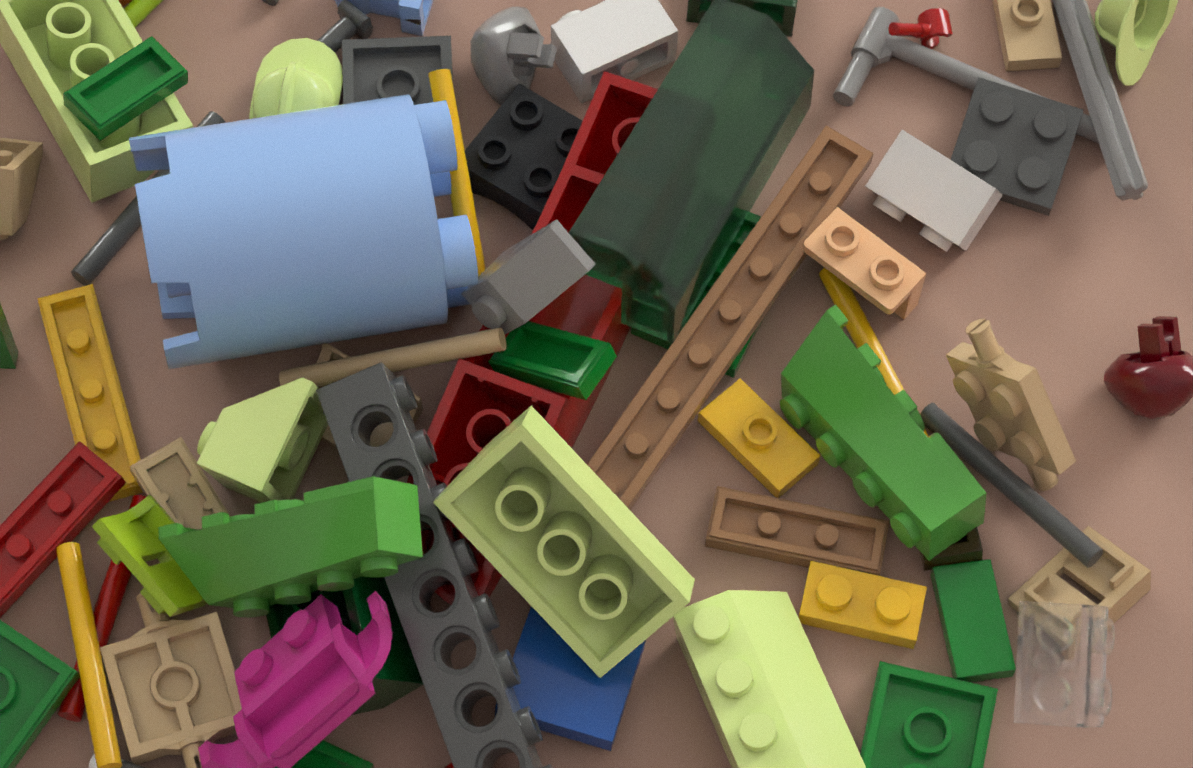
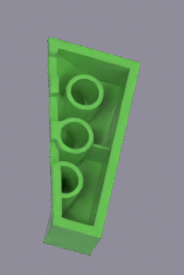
M835 304L826 310L782 371V399L779 402L780 408L791 425L797 429L803 427L816 440V446L821 456L830 466L834 468L840 466L848 474L859 497L870 507L877 505L890 519L891 527L898 539L909 548L915 546L930 561L947 547L966 536L975 527H979L984 523L987 492L938 432L927 437L924 433V422L917 410L918 406L904 389L895 395L891 392L877 368L881 360L867 343L858 349L843 332V327L847 325L849 320Z
M374 476L304 492V500H270L254 504L255 514L229 517L228 513L220 512L203 516L202 529L186 528L179 523L158 527L159 540L206 603L213 606L233 608V615L243 618L267 615L270 613V606L274 604L292 605L306 603L312 599L311 593L318 590L341 591L354 587V579L363 576L378 578L395 575L398 573V565L423 558L417 485Z

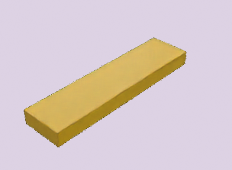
M93 284L37 298L75 445L79 441L82 442L125 480L126 484L109 502L143 493L130 471V466L140 461L141 458Z

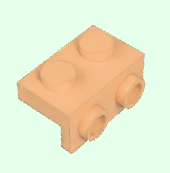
M836 207L804 241L803 251L884 313H895L904 320L918 305L926 272L839 207Z

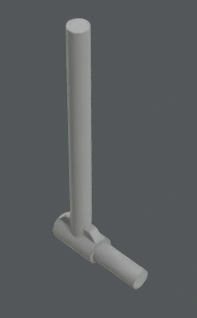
M876 7L872 10L851 51L852 59L833 94V98L839 104L851 106L871 68L888 62L893 56L973 91L977 79L980 77L1041 96L902 36H891L888 27L892 22L899 23V18L894 12L883 7ZM1083 113L1076 134L1099 143L1091 117Z

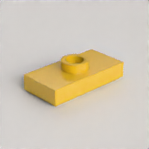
M741 378L698 413L697 421L776 498L781 497L819 464L821 455Z

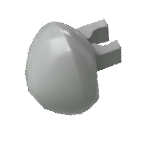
M512 6L492 15L475 31L470 41L471 63L475 73L491 98L499 105L505 102L519 83L528 89L530 88L536 67L553 68L557 47L553 44H543L544 37L540 34L532 15L525 7Z

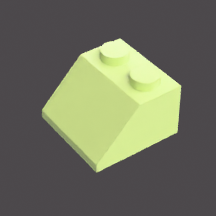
M302 377L223 408L217 422L211 421L208 423L201 434L197 446V453L200 454L197 464L224 487L258 502L293 500L328 426L316 392L319 388L312 381Z

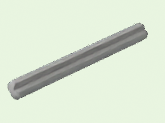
M1052 0L1115 194L1122 201L1140 199L1143 197V192L1148 188V183L1087 1Z

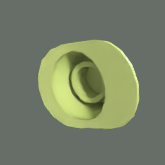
M1102 0L1099 3L1095 12V27L1100 38L1116 48V70L1118 79L1123 85L1133 86L1142 77L1159 39L1173 18L1178 0Z
M310 38L290 39L275 46L263 58L257 72L249 118L339 105L343 86V68L336 53L323 42Z

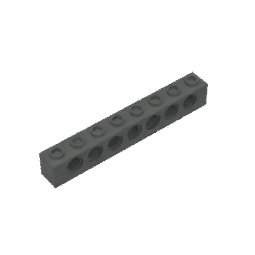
M381 362L317 389V395L349 482L372 476L394 481L403 476H413L414 485H417L421 531L433 530L434 532L433 546L423 555V558L398 565L397 574L384 578L454 768H493L497 759L507 753H515L517 755L519 768H553L551 764L542 766L535 747L536 743L543 740L539 725L529 706L521 709L513 686L521 684L518 669L507 649L499 651L492 633L493 629L500 627L494 606L486 593L478 596L471 574L478 572L479 568L471 546L465 537L457 540L451 521L433 503L447 486L445 483L437 485L430 464L438 461L436 452L425 429L416 431L409 411L416 409L417 403L406 377L401 375L396 378ZM382 423H393L391 438L381 446H371L370 437L373 430ZM443 585H453L455 588V599L452 605L445 611L432 612L430 601L434 591ZM465 640H474L476 656L473 662L463 669H454L451 663V654L455 646ZM494 696L498 704L496 717L488 725L476 727L472 720L474 705L483 697Z

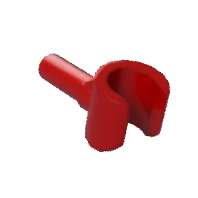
M941 8L925 10L918 16L917 24L892 22L888 27L891 36L921 39V45L930 49L938 46L939 36L948 38L953 34L950 15L947 10Z

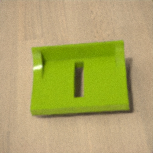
M150 494L136 506L123 513L99 518L91 527L101 537L97 543L116 565L122 561L144 586L140 593L157 613L162 614L166 612L172 617L203 607L207 603L159 540L158 527L175 522ZM158 559L160 562L159 564L152 566H148L146 563L148 561Z

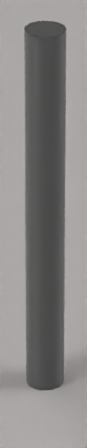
M210 111L197 127L226 122L219 114ZM170 169L158 170L151 179L170 174ZM137 196L71 271L72 276L84 286L90 285L141 226Z
M930 403L922 410L920 415L924 425L933 433L938 432L953 451L1082 564L1090 568L1101 558L1103 554L1102 548L935 403Z

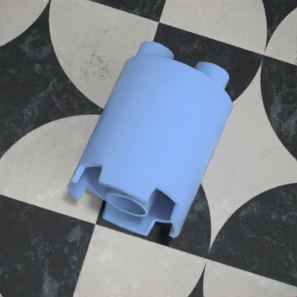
M406 94L129 138L137 171L170 169V174L135 184L151 283H157L163 319L195 318L197 331L163 340L169 369L446 324L448 308L470 305L461 293L468 286L478 285V268L468 217L465 214L438 219L434 197L451 194L450 171L457 170L455 137L446 100L414 105L410 95Z

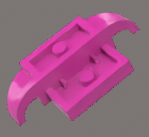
M375 591L367 598L372 620L358 635L342 624L338 607L320 595L304 610L295 612L286 621L283 629L264 646L251 651L243 659L239 668L234 671L242 708L233 717L236 734L239 739L227 744H214L206 740L198 747L201 767L274 768L277 766L278 768H291L375 694L372 680L383 667L390 652L392 641L389 612L386 602Z

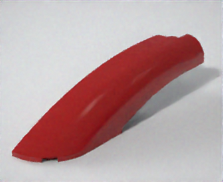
M606 71L603 72L563 168L532 232L533 234L553 221L558 220L596 265L529 320L530 322L608 342L618 356L695 180L692 171L713 123L707 105ZM482 325L479 331L490 330V328ZM494 353L464 359L459 358L427 431L438 460L430 464L436 484L445 483L448 486L490 441L530 406L573 448L614 362L588 399L583 400L537 387L495 372L488 362ZM413 476L408 477L407 483L414 484ZM451 522L457 540L464 538L465 536ZM433 530L421 531L423 555L433 546ZM467 539L479 568L478 572L471 574L478 596L486 593L490 597L502 575ZM443 585L434 591L450 606L455 599V588L453 585Z

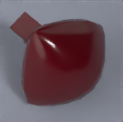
M1157 316L1152 319L1153 324L1138 325L1140 352L1121 354L1104 373V383L1108 391L1120 404L1136 415L1156 420L1169 417L1185 406L1193 397V356L1187 351H1181L1178 317Z

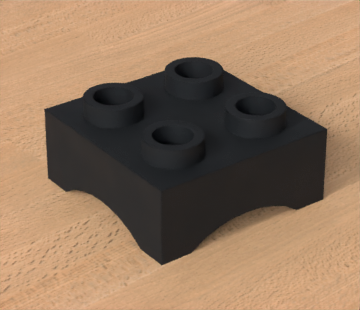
M519 83L465 149L472 193L500 204L534 230L563 168L582 120Z

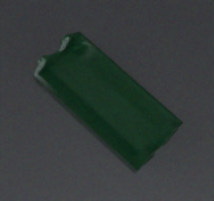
M714 0L569 232L596 264L585 275L622 289L621 323L670 343L675 342L811 107L814 69L767 14L728 0Z

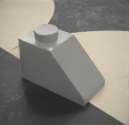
M555 220L505 250L478 276V285L468 286L461 294L472 306V311L479 322L490 329L501 327L504 334L528 322L589 272L596 264L560 222Z

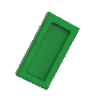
M151 36L64 92V105L101 141L188 83V71Z
M528 321L510 331L506 337V350L495 352L488 362L492 369L500 374L537 387L587 400L617 355L608 342Z
M991 559L932 567L930 577L953 678L967 682H978L1013 677L1016 666Z

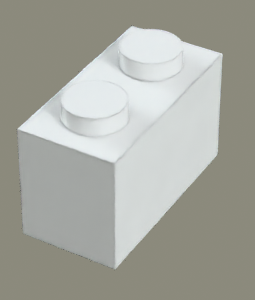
M605 0L583 11H571L561 17L557 23L551 25V44L557 47L554 61L581 104L593 98L604 71L634 80L676 60L678 29L658 0Z
M903 129L865 185L878 194L873 203L874 206L899 222L903 220L906 213L925 224L919 234L946 252L953 243L966 251L1003 196L996 188Z

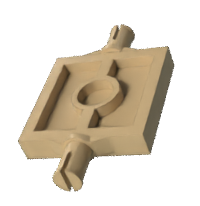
M975 320L965 329L972 345L961 342L946 354L955 375L953 385L957 393L967 402L976 422L973 425L974 432L980 442L991 451L998 450L1020 459L1021 463L1026 465L1035 489L1039 491L1049 490L1058 483L1056 474H1062L1076 462V459L1038 371L1035 367L1018 362L1005 353L1004 348L999 346L989 320Z
M140 593L136 597V601L139 604L145 628H142L129 639L100 647L130 757L133 763L141 764L166 755H183L186 768H197V763L201 765L198 747L206 740L214 743L217 739L236 734L233 717L242 709L234 675L235 669L217 612H213L191 620H168L166 612L158 614L156 610L151 612L149 602Z

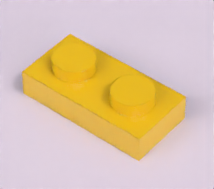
M810 561L798 618L801 624L914 649L927 586Z

